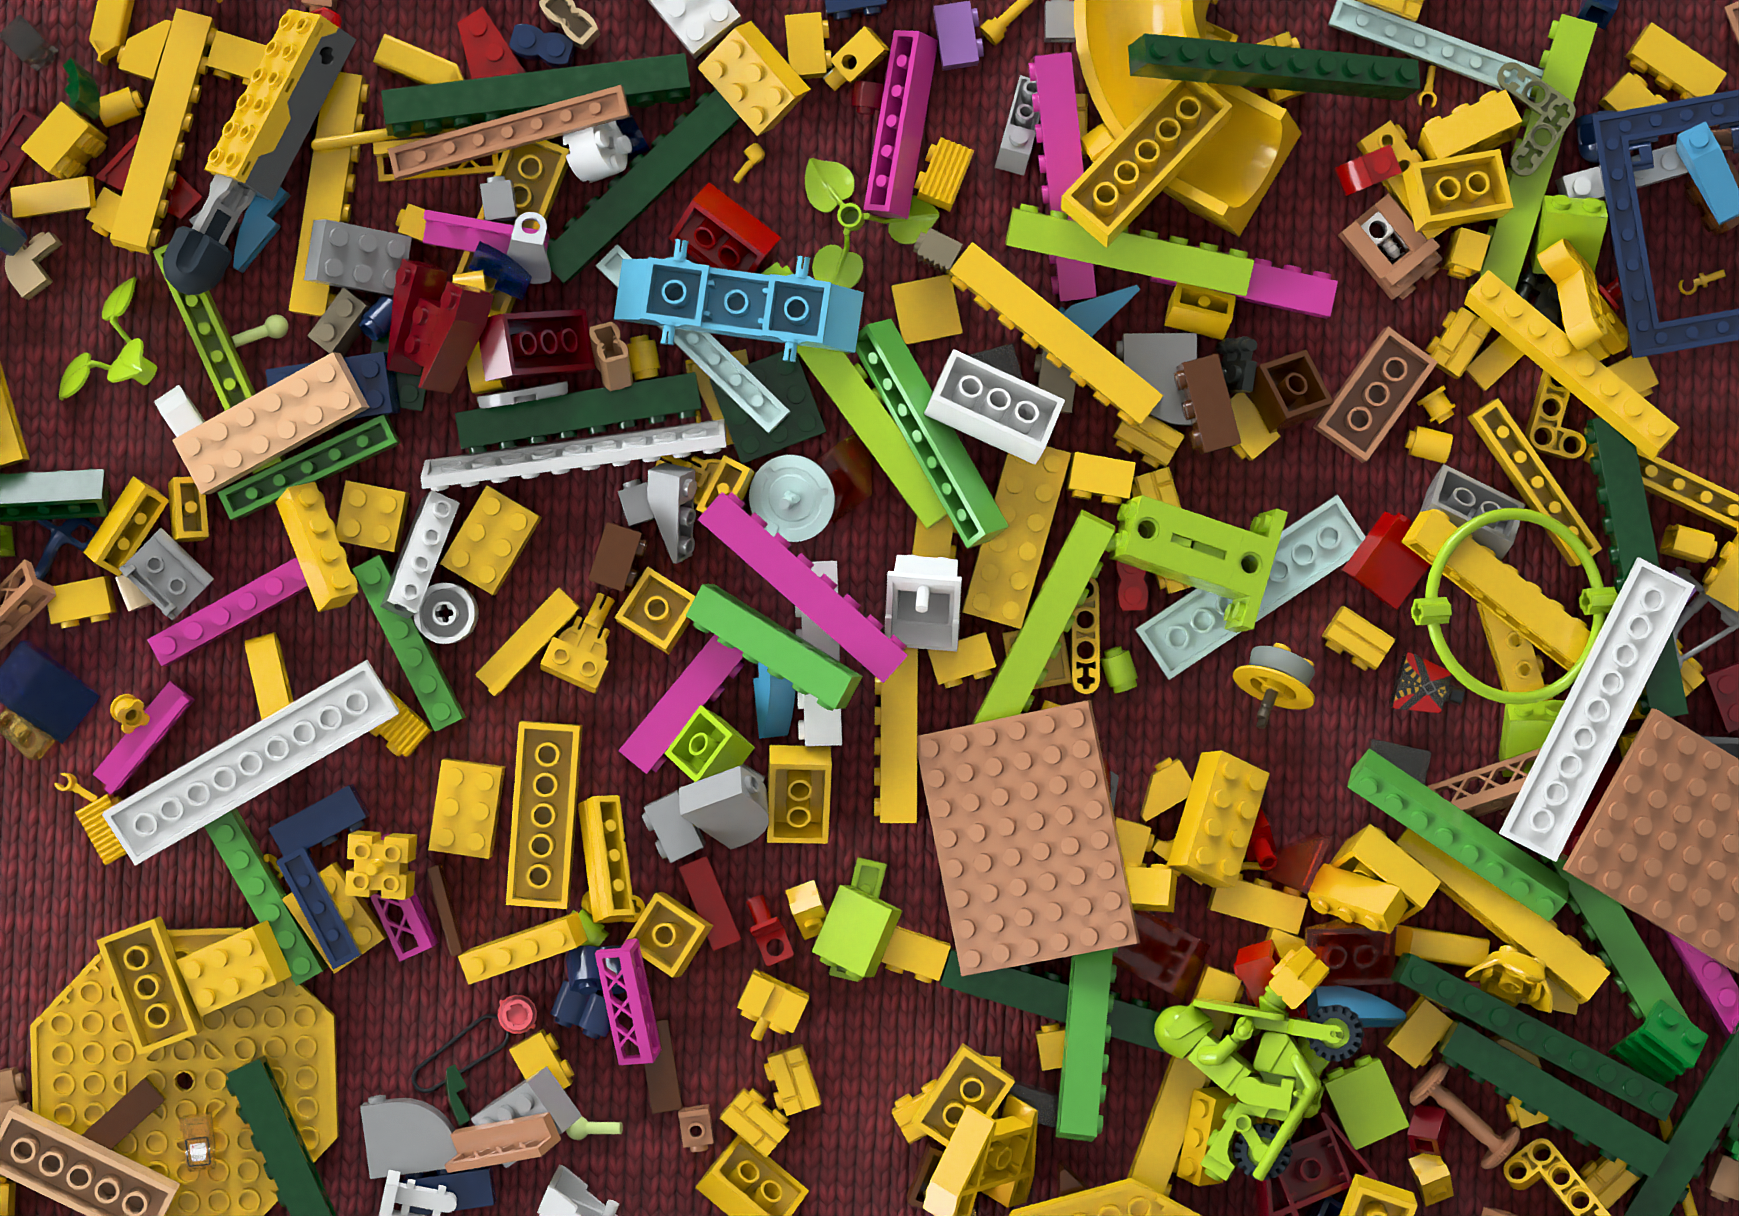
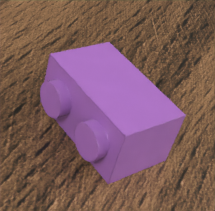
M970 1L934 6L933 13L942 71L978 66L979 57H983L984 52L982 39H976L974 27L979 26L977 8L971 9Z

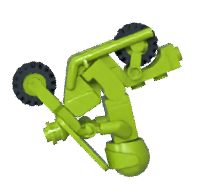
M1266 985L1264 988L1266 993L1264 996L1260 995L1259 997L1260 1007L1207 998H1196L1188 1006L1175 1005L1165 1009L1158 1016L1155 1022L1154 1034L1159 1046L1165 1052L1180 1059H1184L1190 1053L1187 1059L1224 1091L1231 1096L1236 1094L1240 1100L1237 1104L1232 1102L1229 1104L1222 1116L1226 1120L1220 1131L1215 1128L1206 1143L1210 1146V1149L1200 1165L1206 1168L1205 1174L1219 1182L1221 1179L1227 1181L1231 1178L1237 1166H1239V1168L1245 1171L1244 1173L1247 1176L1251 1175L1253 1179L1263 1181L1275 1178L1285 1171L1293 1155L1290 1139L1321 1089L1319 1077L1292 1035L1307 1037L1311 1050L1313 1049L1317 1056L1323 1057L1327 1061L1337 1062L1354 1055L1361 1047L1364 1037L1363 1023L1358 1018V1014L1350 1010L1351 1008L1335 1004L1319 1009L1310 1019L1289 1017V1013L1285 1010L1287 1004L1282 1000L1283 996H1278L1268 987L1269 985ZM1198 1007L1242 1014L1244 1016L1237 1020L1234 1033L1231 1036L1227 1035L1221 1040L1211 1033L1215 1028L1211 1021L1212 1019ZM1261 1029L1269 1030L1262 1036L1253 1065L1237 1053L1251 1036L1258 1035ZM1257 1117H1261L1263 1119L1269 1118L1281 1120L1284 1122L1279 1129V1126L1275 1124L1271 1125L1265 1122L1261 1124L1257 1123ZM1238 1131L1241 1134L1239 1136L1238 1141L1235 1144L1236 1152L1234 1158L1232 1151L1233 1140Z

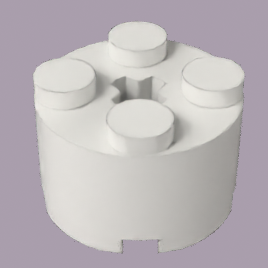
M616 121L563 135V145L568 144L570 154L566 155L569 166L574 174L583 182L589 180V183L625 170L628 153L632 151V145L629 138L622 135Z
M438 583L427 588L419 611L414 614V621L418 630L429 640L439 644L456 643L465 639L473 632L478 621V605L468 589L454 583ZM444 605H447L448 609L453 610V616H449L448 622H446L445 617H440L439 611L444 610Z

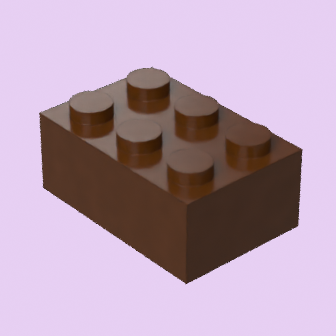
M1218 353L1178 365V371L1173 373L1177 390H1183L1186 400L1181 403L1185 420L1191 419L1193 431L1189 432V437L1193 450L1198 449L1199 454L1202 455L1241 444Z

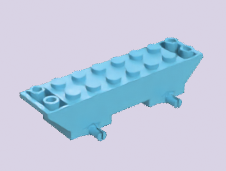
M676 239L674 257L666 259L648 257V259H622L614 320L663 326L661 344L674 345L675 328L785 343L783 361H789L791 350L790 362H796L798 345L850 353L856 352L864 292L811 278L808 276L811 259L809 257L804 258L802 269L803 256H797L795 274L787 276L756 274L692 263L686 259L689 241Z

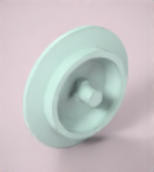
M782 455L769 460L756 472L750 485L749 502L752 514L755 512L768 523L764 529L773 537L778 532L789 542H799L816 536L826 527L834 511L835 494L831 480L817 463L799 455Z

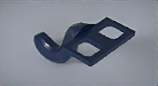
M68 518L59 527L47 520H38V523L51 531V538L34 570L37 579L42 582L45 580L62 546L70 543L84 552L99 528L84 518ZM78 526H84L93 532V536L86 543H81L71 536Z

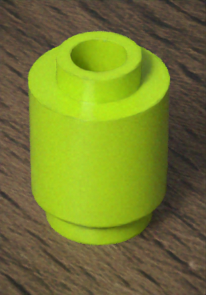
M1118 646L1104 651L1105 657L1101 658L1100 661L1108 685L1113 687L1114 693H1120L1136 687L1135 679L1138 676L1129 650H1122V647Z
M582 909L578 914L588 940L580 946L599 947L609 933L603 929L605 927L603 924L593 923V917Z

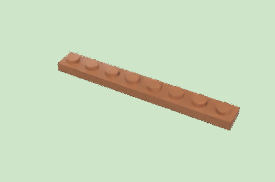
M622 85L389 148L388 153L394 178L401 180L584 130L592 126L630 117L624 88Z

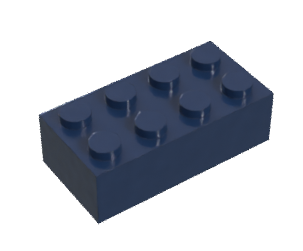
M387 352L344 358L370 407L344 422L375 418L383 414L387 416L401 414L395 371L386 369ZM312 363L265 369L268 387Z

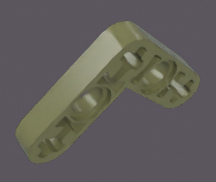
M1509 62L1499 69L1497 74L1499 86L1503 90L1506 89L1510 95L1541 116L1510 160L1512 171L1520 177H1526L1536 171L1572 122L1576 109L1568 98L1518 63ZM1513 69L1517 70L1516 77L1524 82L1525 77L1532 80L1525 85L1522 94L1516 92L1520 85L1513 81L1509 85L1504 82L1506 76L1503 72L1505 70L1511 72ZM1531 87H1542L1545 92V98L1542 102L1533 103L1528 99L1527 92ZM1564 104L1568 107L1566 112L1570 116L1567 119L1565 117L1560 118L1555 126L1561 127V130L1557 132L1552 125L1544 123L1543 120L1547 117L1551 122L1556 115V111L1553 109L1554 106L1561 107ZM1539 129H1546L1551 133L1552 140L1546 146H1540L1534 140V134ZM1528 142L1534 150L1543 154L1541 157H1538L1536 153L1530 159V164L1533 165L1531 169L1525 167L1523 170L1517 168L1519 162L1516 158L1518 156L1522 158L1526 156L1530 149L1524 146Z

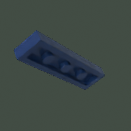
M303 846L277 860L276 862L333 970L362 955L306 847Z

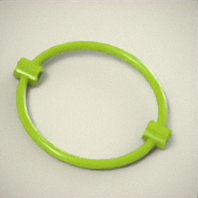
M1503 508L1488 511L1472 518L1454 531L1445 541L1429 572L1425 598L1414 599L1411 614L1416 625H1427L1437 654L1449 672L1460 683L1474 693L1489 700L1505 704L1524 705L1537 703L1556 696L1576 681L1605 623L1606 614L1610 613L1619 594L1616 592L1615 587L1603 586L1601 575L1592 555L1575 533L1564 524L1534 510ZM1499 521H1527L1545 527L1558 535L1572 548L1580 559L1591 588L1582 589V594L1579 597L1580 608L1583 610L1584 615H1593L1590 636L1582 655L1563 677L1544 688L1534 691H1502L1475 679L1452 655L1440 627V624L1449 623L1450 616L1452 615L1451 604L1448 602L1447 597H1438L1441 576L1450 556L1457 546L1471 533L1481 527Z

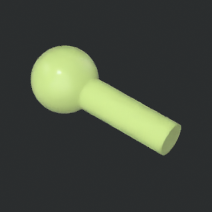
M275 314L269 316L264 325L231 336L236 348L267 336L275 339L282 338L288 332L289 326L283 316Z
M580 1117L566 1129V1133L574 1140H581L588 1134H622L623 1125L622 1122H588L586 1118Z

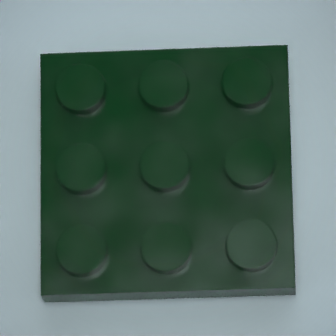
M791 350L789 361H783L784 351L744 366L790 411V414L770 434L748 415L712 379H709L741 464L826 433L797 353L796 362H790Z

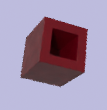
M1416 1105L1407 1133L1412 1152L1436 1156L1442 1155L1451 1127L1446 1109L1435 1105Z

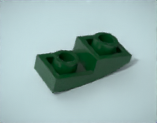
M70 57L63 65V68L69 75L67 78L69 84L64 89L71 99L68 103L81 116L86 113L96 120L100 111V98L95 79L90 72Z

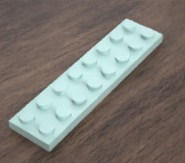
M1338 495L1282 531L1256 622L1347 562L1365 539V535ZM1198 588L1135 629L1168 680L1240 633L1225 629L1227 621H1224V613L1228 604H1232L1233 600Z

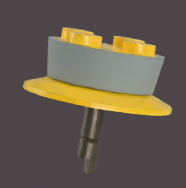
M1275 643L1273 647L1257 646L1253 648L1249 665L1237 667L1233 673L1235 683L1242 690L1262 700L1261 707L1256 716L1259 719L1256 725L1258 728L1264 729L1266 727L1274 705L1299 710L1310 708L1315 701L1314 694L1308 688L1315 674L1314 663L1292 653L1291 649L1284 644Z

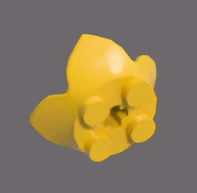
M1503 945L1499 951L1489 954L1480 965L1470 969L1465 974V977L1470 981L1480 980V990L1512 1007L1517 1006L1522 999L1526 998L1527 1003L1537 1010L1548 1013L1552 1012L1553 995L1546 982V962L1540 958L1529 957L1518 953V950L1512 946Z

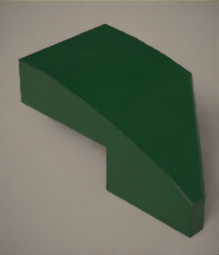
M453 1064L446 1068V1097L457 1125H462L471 1119L457 1092L466 1088L467 1085L456 1065Z

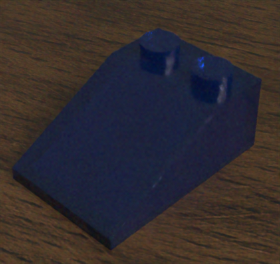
M30 640L20 641L0 667V702L62 744L65 743L101 697Z

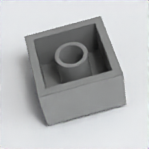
M679 789L644 807L645 813L642 815V818L648 830H655L659 840L655 842V845L662 859L668 857L670 863L705 846L706 842L700 829L680 816Z

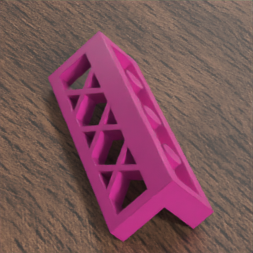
M425 210L423 218L426 221L423 237L424 244L506 258L514 225ZM522 227V230L528 234H534L538 231ZM547 231L544 240L546 253L550 237Z
M172 680L167 683L144 711L150 717L148 724L140 725L132 733L125 734L93 773L95 777L106 785L104 790L110 795L119 793L195 701L192 696Z
M387 833V834L381 836V840H384V837H386V836H388V835H390V834ZM415 889L414 895L406 900L381 898L380 893L370 897L399 961L405 960L439 943ZM381 899L386 901L384 906L381 902ZM390 903L402 908L404 915L401 924L389 919L387 911ZM406 921H408L410 928L405 926ZM393 927L398 928L397 934ZM405 931L413 934L418 947L404 952L399 941L402 932Z
M627 939L621 948L601 949L595 953L619 1065L654 1063L662 1049L639 939ZM619 957L622 969L618 975L607 967L605 958ZM615 983L627 992L628 997L624 1003L613 995L612 987ZM621 1011L633 1020V1027L630 1030L618 1021V1015ZM627 1039L638 1046L640 1055H626L624 1043Z

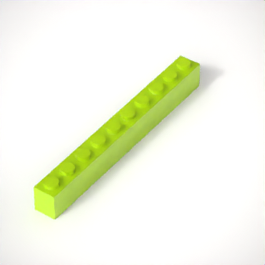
M1562 14L1559 21L1553 20L1548 38L1553 39L1550 51L1544 49L1539 67L1544 68L1541 80L1573 103L1597 23ZM1533 86L1530 97L1535 98L1534 103H1539L1544 100L1545 92L1542 87ZM1564 104L1561 107L1554 106L1553 109L1556 111V115L1551 122L1547 117L1543 120L1544 123L1552 125L1557 132L1561 130V127L1555 126L1560 118L1565 117L1567 119L1569 117L1566 112L1568 107ZM1525 109L1521 126L1526 127L1523 139L1516 138L1511 155L1514 154L1541 117L1531 109ZM1539 129L1534 134V140L1538 145L1546 146L1551 142L1552 136L1548 130ZM1563 134L1531 175L1520 177L1510 167H1507L1506 177L1514 208L1502 218H1498L1495 227L1489 226L1487 235L1491 236L1489 249L1484 257L1481 271L1478 272L1480 273V278L1489 270L1515 291ZM1528 142L1524 147L1529 148V152L1523 158L1520 156L1516 158L1519 162L1517 168L1523 170L1525 167L1531 169L1533 166L1530 164L1532 156L1536 153L1538 157H1541L1543 154L1534 150Z
M776 262L761 274L787 276L793 273L787 265L782 268ZM798 345L797 353L916 516L919 517L925 528L928 530L946 517L948 514L893 416L891 413L888 414L882 406L885 402L877 388L875 387L871 390L864 381L868 378V375L859 363L853 366L847 358L850 352Z

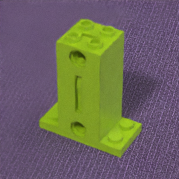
M1141 495L1127 500L1125 504H1121L1117 514V521H1120L1117 533H1113V542L1115 543L1111 549L1109 559L1231 599L1233 602L1228 604L1224 613V621H1227L1225 629L1235 633L1253 630L1288 512L1276 508L1260 513L1258 517H1254L1250 531Z

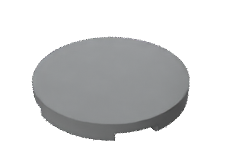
M565 381L482 395L477 397L479 407L483 409L565 395L568 392V383Z

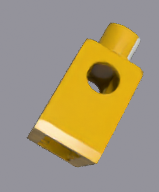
M864 26L830 59L835 67L823 79L836 91L847 80L850 83L859 81L881 62L891 50L871 28ZM854 56L857 64L853 69H850L848 61Z

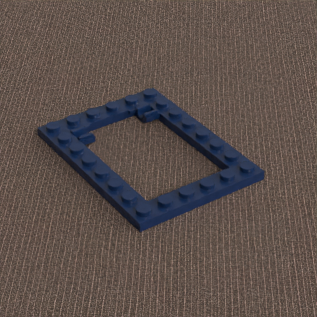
M1739 90L1592 116L1591 121L1632 359L1739 340V309L1659 323L1633 173L1654 168L1651 142L1659 141L1658 136L1681 133L1705 121L1709 127L1719 126L1720 130L1729 129L1733 140V154L1739 153ZM1639 150L1640 161L1632 162L1630 151Z

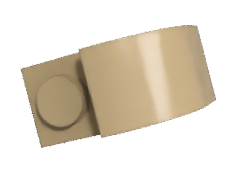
M51 232L37 234L29 241L30 246L28 248L23 244L14 256L6 255L5 270L7 277L22 298L30 300L53 282L39 264L41 260L63 245L58 237Z

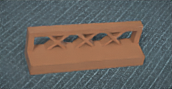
M25 559L0 584V601L5 595L3 604L0 606V651L56 596L54 587L38 580L32 563ZM25 575L26 581L18 588L21 578Z
M1541 748L1428 785L1427 787L1435 793L1448 788L1455 791L1456 794L1450 803L1473 818L1513 806L1528 776L1523 770L1528 762L1536 760ZM1507 769L1514 773L1509 783L1500 785L1494 782L1500 771ZM1479 779L1485 782L1479 793L1472 795L1465 791L1470 781Z
M550 1112L456 1129L450 1136L458 1154L444 1166L447 1173L541 1157L557 1144L561 1138Z

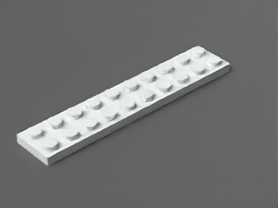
M720 419L494 450L478 454L425 460L421 473L422 488H431V491H441L449 488V485L461 484L462 487H471L484 480L500 483L509 480V477L520 475L524 479L539 476L542 472L552 471V474H564L569 472L571 468L582 467V470H594L599 468L600 464L612 463L613 466H623L629 464L630 460L642 459L644 462H653L659 460L660 456L665 455L682 458L689 456L691 452L703 450V453L706 454L721 451V448L726 447L725 421Z
M1641 558L1636 559L1499 834L1555 862L1557 861L1695 585Z
M365 660L104 811L102 816L134 865H137L398 715L399 709L369 661Z

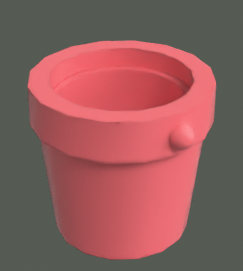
M512 995L505 1000L499 1001L498 1019L500 1025L506 1031L513 1034H521L527 1032L530 1028L534 1029L536 1027L534 1023L537 1018V1010L530 998L524 995Z

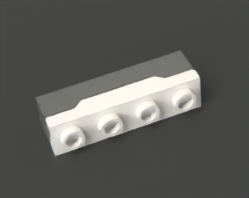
M435 491L429 492L421 499L380 607L406 619L419 611L460 504L459 502Z

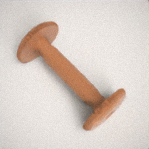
M1446 1063L1436 1064L1414 1086L1410 1093V1103L1415 1106L1428 1096L1435 1098L1437 1104L1446 1109L1447 1113L1476 1139L1488 1146L1489 1149L1480 1163L1481 1167L1484 1169L1496 1167L1517 1145L1520 1139V1129L1513 1127L1505 1131L1502 1136L1495 1134L1487 1123L1449 1089L1440 1084L1449 1066Z

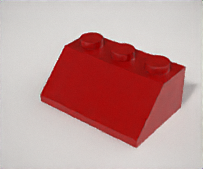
M709 182L692 199L668 239L676 243V239L689 241L687 253L702 265L757 273L781 237Z

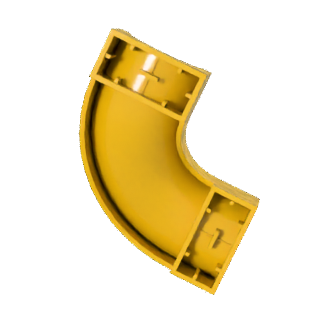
M1074 0L1076 47L1083 77L1103 122L1115 139L1173 81L1169 79L1130 76L1128 46L1144 33L1207 39V8L1209 3L1216 5L1218 0ZM1207 83L1233 105L1230 120L1162 191L1185 205L1190 212L1240 237L1302 133L1286 109L1241 86Z

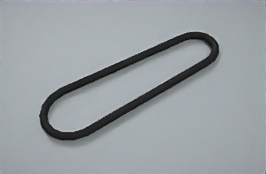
M485 1014L479 1017L418 1065L411 1075L414 1088L422 1093H431L445 1085V1080L429 1089L421 1088L416 1082V1075L420 1069L481 1021L487 1018L498 1019V1015ZM506 1031L505 1040L500 1046L459 1070V1073L463 1074L502 1050L508 1044L511 1033Z

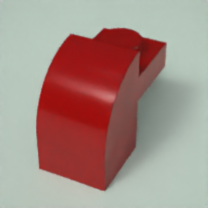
M1391 144L1334 168L1346 196L1402 173Z

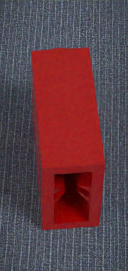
M1384 511L1342 571L1384 604L1397 610L1430 564L1402 543L1413 522L1399 512L1394 516Z

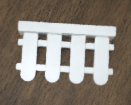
M388 1170L379 1216H426L410 1213V1206L433 1210L432 1216H440L441 1212L449 1213L455 1210L457 1197L455 1194L447 1192L446 1186L439 1185L438 1190L416 1186L415 1180L408 1179L407 1184L400 1183L401 1172ZM394 1203L402 1204L401 1211L393 1209Z

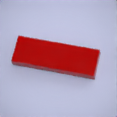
M703 856L679 866L698 915L714 925L707 935L713 951L741 940L742 938L708 856Z

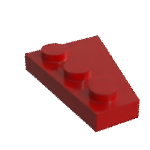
M483 6L457 23L472 79L526 73Z
M136 134L94 178L123 191L139 135ZM178 172L174 188L168 189L165 200L169 202L167 213L184 220L201 203L204 197Z

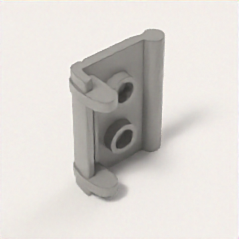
M162 528L119 568L122 574L129 578L171 620H174L214 580Z

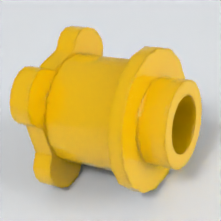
M1444 385L1416 402L1418 406H1424L1431 417L1429 419L1430 422L1436 419L1440 424L1454 415L1451 409L1456 405L1455 403L1451 404L1443 391L1446 389Z
M131 694L120 695L111 704V716L116 721L122 723L121 730L126 734L132 733L140 725H147L150 720L149 715L143 710L144 703Z

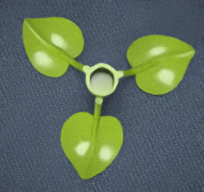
M811 158L808 161L805 172V189L810 203L814 208L824 213L833 211L839 205L840 209L838 210L837 217L840 224L844 227V249L837 245H827L816 253L812 266L815 280L831 282L834 285L850 289L859 282L864 268L863 259L859 254L849 252L851 231L861 229L865 220L884 224L889 223V234L901 244L909 245L916 243L921 232L927 234L929 228H932L939 219L938 210L932 204L917 199L915 195H912L908 219L884 218L863 213L856 204H845L843 200L852 196L855 189L853 174L847 167L837 162L823 161Z
M135 276L120 284L108 296L102 309V319L105 321L110 320V323L127 345L122 349L118 359L112 365L95 360L90 361L91 354L87 352L76 357L69 364L61 379L59 399L63 401V398H68L81 389L89 376L90 369L93 367L108 370L107 379L112 383L133 378L140 384L146 385L153 379L157 371V365L143 357V341L139 338L131 340L118 323V316H121L126 311L132 299L135 283L138 280Z

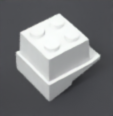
M897 555L894 571H888L885 635L889 639L894 634L907 648L957 652L962 577H957V559Z
M559 1164L537 1213L540 1214L539 1216H617L615 1213L619 1204L614 1200H608L605 1206L586 1190L588 1185L565 1166Z

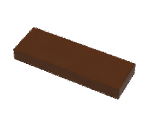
M442 863L429 867L427 872L449 953L452 956H456L465 952V947Z
M668 1018L656 1020L662 1050L654 1063L644 1064L652 1114L683 1108Z
M145 1077L81 1136L111 1150L159 1107L166 1098Z

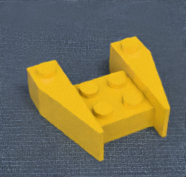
M1011 1094L1007 1096L1001 1119L994 1120L974 1107L967 1105L926 1189L923 1209L934 1216H971L976 1195L979 1191L1007 1208L1026 1203L1034 1178L1038 1110Z

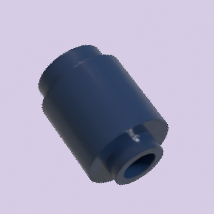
M381 296L361 317L362 321L359 323V327L371 340L377 341L379 338H384L390 332L393 306L392 296L389 298Z

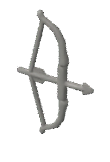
M1676 567V573L1685 581L1695 585L1694 588L1699 592L1688 606H1684L1672 630L1679 668L1681 670L1684 661L1739 628V610L1736 612L1707 595L1703 586L1690 575L1691 570ZM1709 601L1721 611L1720 619L1729 627L1680 656L1676 645L1679 631L1694 613L1700 611Z

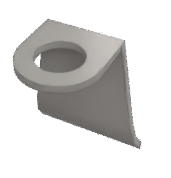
M526 212L521 214L515 221L502 271L503 274L511 279L531 284H541L551 280L550 263L544 246L547 223L540 214ZM526 220H535L539 223L540 229L534 234H528L522 230V224Z

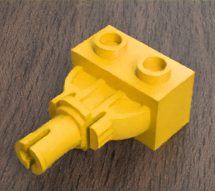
M673 455L660 456L674 465L695 469L697 489L694 495V504L697 506L696 510L701 514L704 513L721 492L727 496L730 492H733L740 500H743L756 474L751 468L725 455L721 460H703L693 456L691 460L702 466L701 468L681 458H675ZM657 460L656 466L664 463V461Z
M602 593L596 594L593 605L580 630L582 617L577 616L573 626L564 630L558 638L553 636L540 663L541 670L594 694L597 693L608 669L609 661L606 660V639L610 630L604 628L601 637L598 638L615 602L614 599L607 596L602 609H600L605 595Z

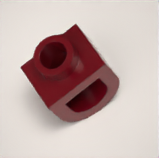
M854 81L851 107L857 108L856 113L874 115L875 110L881 109L885 84Z

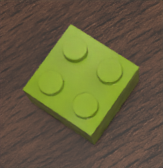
M700 705L664 754L694 782L741 766L755 747L722 717Z

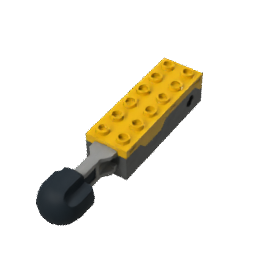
M325 7L311 12L288 9L287 13L281 17L279 28L273 39L267 44L265 54L259 66L252 72L251 81L245 93L239 97L235 112L223 127L222 136L217 146L209 154L205 170L214 175L210 184L209 196L193 227L182 226L177 228L165 251L163 258L165 278L177 291L187 295H197L213 289L221 280L232 259L231 252L224 245L241 212L251 204L254 196L273 201L356 42L355 38L341 29L342 18L336 12Z

